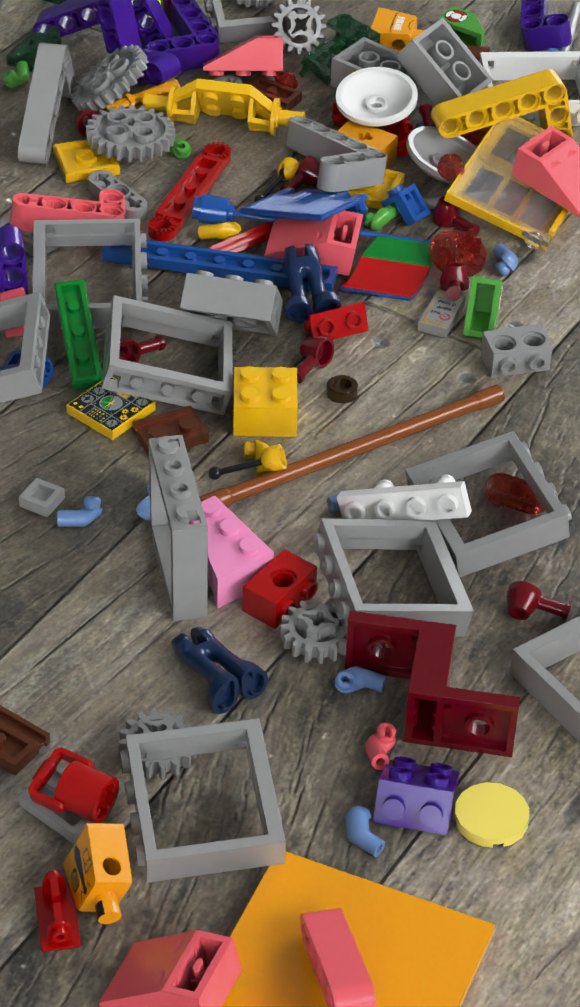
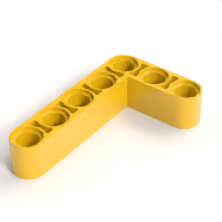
M551 69L542 70L439 103L431 111V118L440 135L444 138H453L535 111L539 112L541 128L546 130L553 126L572 138L573 136L567 89L558 74Z

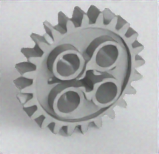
M133 44L128 47L124 45L120 51L116 48L113 53H107L103 60L98 59L95 66L89 67V72L82 74L83 78L76 82L78 86L72 89L74 93L71 94V101L78 110L92 109L97 111L98 108L103 110L106 105H112L116 98L121 99L122 94L129 92V87L137 84V79L144 75L142 71L147 69L146 64L149 63L147 55L138 45L134 46Z
M119 105L117 110L109 107V112L100 110L99 115L93 114L92 119H88V125H86L87 144H91V149H97V154L106 153V158L117 156V161L127 158L128 162H131L133 158H137L142 162L143 157L153 160L154 154L161 157L163 156V151L169 152L170 147L174 146L176 128H174V122H170V117H164L163 112L155 114L154 108L146 111L144 106L135 109L134 105H130L129 108Z

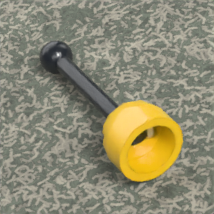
M285 157L278 165V178L261 195H256L254 202L267 197L282 180L290 181L296 174L300 165L299 162L292 157Z
M281 444L272 445L264 449L260 459L221 469L212 467L209 470V476L211 479L217 480L221 475L263 465L269 471L284 470L287 468L286 456Z

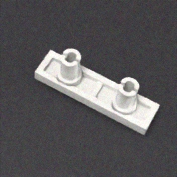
M447 474L439 476L434 484L394 487L391 481L383 479L377 482L375 488L341 491L337 496L342 519L439 520L466 518L472 512L465 481L455 482V479Z

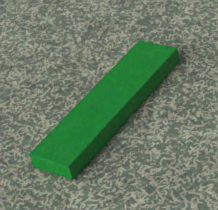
M85 280L54 283L73 390L91 388L102 381L103 375Z

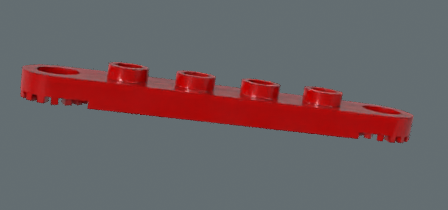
M212 142V145L208 143L204 146L201 154H198L157 209L155 216L149 220L148 235L150 238L156 241H169L176 237L192 215L195 196L202 197L203 194H207L231 161V149L228 147V144L225 145L223 142L215 144V142Z

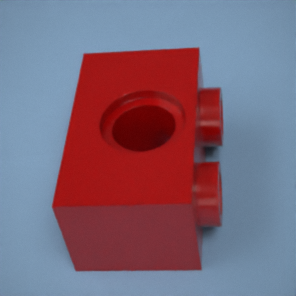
M284 549L243 585L242 611L276 629L282 623V615H288V608L290 606L298 608L300 601L310 600L316 594L318 589L317 566Z

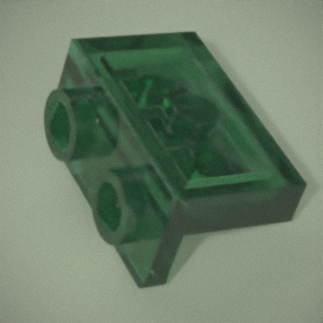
M339 14L327 20V26L336 31L335 44L344 50L363 37L380 44V33L371 29L370 26L355 20L349 14Z
M53 25L46 33L32 32L6 55L7 65L16 67L17 62L26 61L29 65V71L33 72L39 43L61 45L62 39L59 26Z
M334 36L328 42L322 41L314 54L310 51L301 61L303 67L298 74L303 78L311 71L328 86L331 83L332 58L347 49L348 46L337 36Z

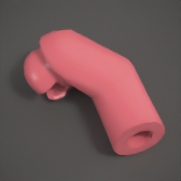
M389 723L379 724L376 729L377 733L371 735L365 743V752L375 770H383L385 764H389L387 753L396 743V728Z

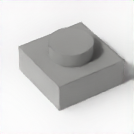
M36 478L19 496V507L48 518L65 499V489Z

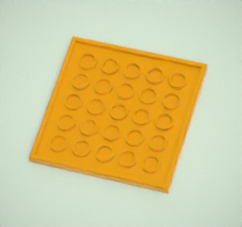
M285 851V864L268 867L230 935L234 940L242 971L222 1007H327L304 946L300 916L304 913L336 908L342 909L371 978L375 992L376 1007H461L494 935L495 924Z

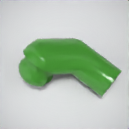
M26 61L16 63V72L12 69L9 70V74L4 72L2 78L6 82L7 87L16 88L29 80V65Z
M175 138L174 146L170 147L169 152L179 159H184L191 154V146L184 139Z
M391 203L379 209L376 214L369 212L364 217V225L373 231L380 230L388 222L400 215L395 203Z

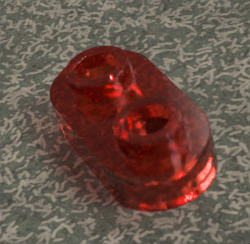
M496 473L487 478L485 496L489 501L526 514H539L545 511L526 480L505 473Z

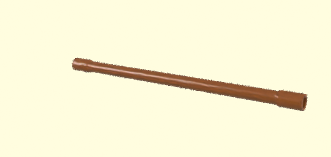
M493 385L477 391L469 397L291 463L284 470L270 471L228 488H220L200 496V500L202 502L216 496L226 507H229L234 502L473 411L483 410L499 404L505 399L504 391L500 385Z

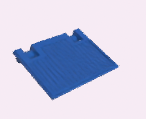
M288 187L241 208L239 212L250 215L323 221L344 210L353 212L363 211L365 208L364 201L368 199V195L360 193L349 198L348 192H327L313 189H304L295 193L294 188Z

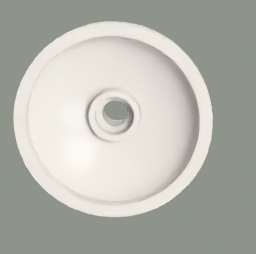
M369 67L355 71L346 76L336 90V104L339 111L349 120L370 127L388 126L401 121L414 110L418 100V91L413 80L403 72L387 67Z

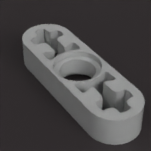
M99 170L89 175V192L99 199L100 191L105 189L118 190L124 194V219L140 218L141 222L147 218V201L112 173Z

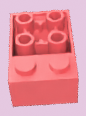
M254 36L203 63V71H209V76H224V71H235L236 76H250L251 71H261L263 76H277V71H283V37Z
M550 126L518 148L511 175L579 217L580 147L573 138Z
M344 210L323 221L293 218L276 219L272 225L264 256L284 259L285 248L293 245L297 257L305 256V244H313L321 264L337 266V275L350 276L363 214Z
M193 930L134 942L100 999L99 1006L222 1007L242 971L234 940L228 936Z

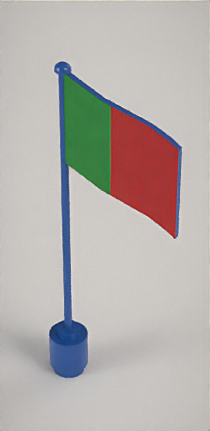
M203 194L202 197L195 196L192 219H198L199 223L205 224L233 222L234 216L268 222L281 219L280 217L242 214L239 211H235V205L230 204V198ZM360 230L359 236L376 239L364 251L354 273L346 283L340 286V290L410 301L422 289L433 264L445 250L449 252L452 249V243L450 241L442 243Z

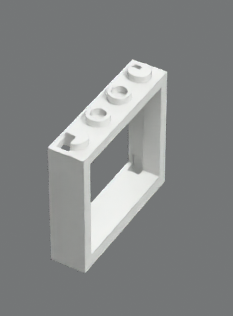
M580 51L480 52L479 62L493 80H514L542 70L551 69L558 74L561 80H575L580 96ZM572 60H579L577 66H572ZM488 61H493V66H488ZM492 82L489 85H487L484 89L492 87ZM568 100L571 126H580V100ZM538 111L519 116L536 126H540Z

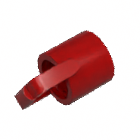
M57 748L48 759L44 760L32 777L33 781L28 787V792L33 802L62 814L64 810H67L93 823H101L109 815L116 802L119 792V781L116 777L95 769V765L91 760L65 748ZM65 760L70 764L59 778L54 799L40 793L42 787L47 784L56 771L60 761Z

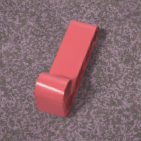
M114 189L100 191L98 201L19 193L12 198L9 224L17 227L20 231L33 233V220L124 219L125 196L122 192Z
M336 908L301 914L300 925L304 946L327 1007H376L375 992L371 978L342 909Z

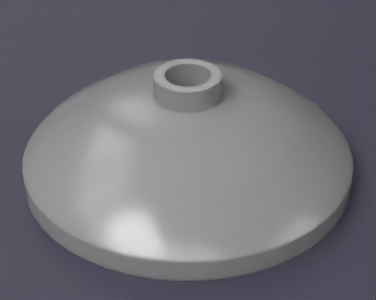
M422 126L412 130L406 141V147L411 159L423 172L438 181L453 184L476 150V147L460 135L453 138H444L434 126ZM480 170L473 182L481 178L484 173L483 170Z

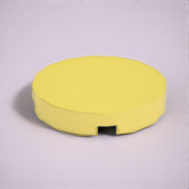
M484 782L472 785L460 794L455 804L454 818L459 833L468 841L488 848H493V844H503V847L514 844L524 836L529 824V806L524 797L515 789L501 783Z

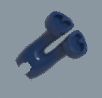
M305 244V256L297 257L294 245L285 248L284 265L291 291V297L286 301L284 308L286 317L291 321L304 323V321L308 320L309 315L312 314L303 278H307L309 281L314 314L341 307L339 296L333 291H326L321 262L313 244Z
M202 627L192 628V641L184 633L179 634L172 640V649L178 658L208 682L207 702L216 713L222 714L232 709L237 702L239 692L244 698L250 700L258 697L265 690L268 683L267 673L255 663L242 660L229 651L215 638L209 629Z

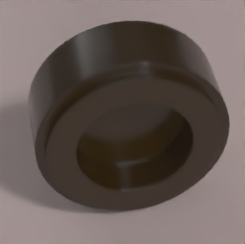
M338 375L328 380L327 397L336 403H349L356 399L358 383L355 379L346 375Z

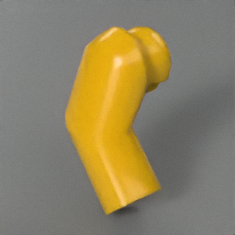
M236 222L209 224L198 227V235L201 240L214 238L226 240L240 234L242 231L240 224Z
M255 440V442L247 441L244 443V457L246 459H260L261 453L269 446L260 440ZM263 465L256 466L257 476L270 472Z

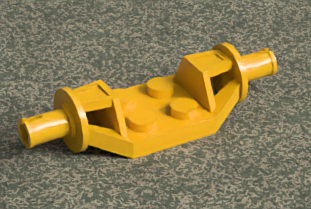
M196 79L180 88L172 86L168 96L145 93L143 97L145 110L154 108L155 111L166 112L167 117H170V122L177 121L196 125L200 112H205L210 116H219L220 114L231 115L236 119H246L248 117L249 131L270 132L271 136H276L280 126L288 127L290 117H305V111L282 110L280 98H274L272 102L249 84Z

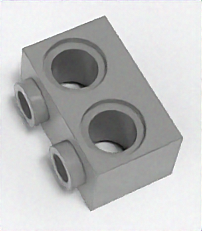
M542 324L483 331L481 357L491 378L550 370L553 346Z

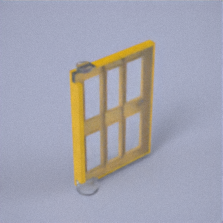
M520 117L491 126L446 192L444 201L524 239L526 245L532 249L542 248L546 250L569 213L561 205L546 198L540 192L511 175L518 148L545 130Z

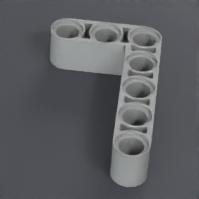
M39 43L19 139V162L47 165L49 162L61 97L72 98L71 94L74 93L72 89L75 88V74L68 45Z
M298 116L289 118L286 147L302 155H310L320 163L317 180L318 189L327 192H341L384 183L387 163L386 153L309 118Z

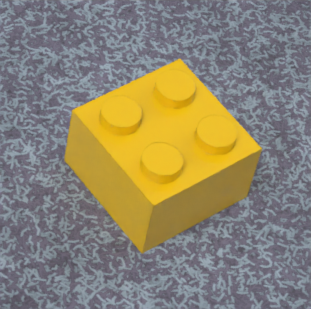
M234 367L233 436L297 437V368Z

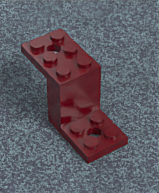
M350 611L347 626L345 670L358 666L386 676L410 679L404 742L512 757L520 697L450 687L457 625ZM376 643H384L389 645L390 647L381 648L378 647ZM481 720L486 722L487 724L479 725L472 721Z

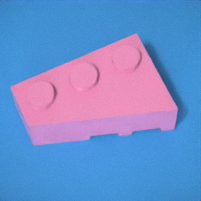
M216 496L202 501L201 504L208 525V587L213 592L214 602L218 609L243 596V585L274 559V552ZM199 520L189 521V525L200 523Z

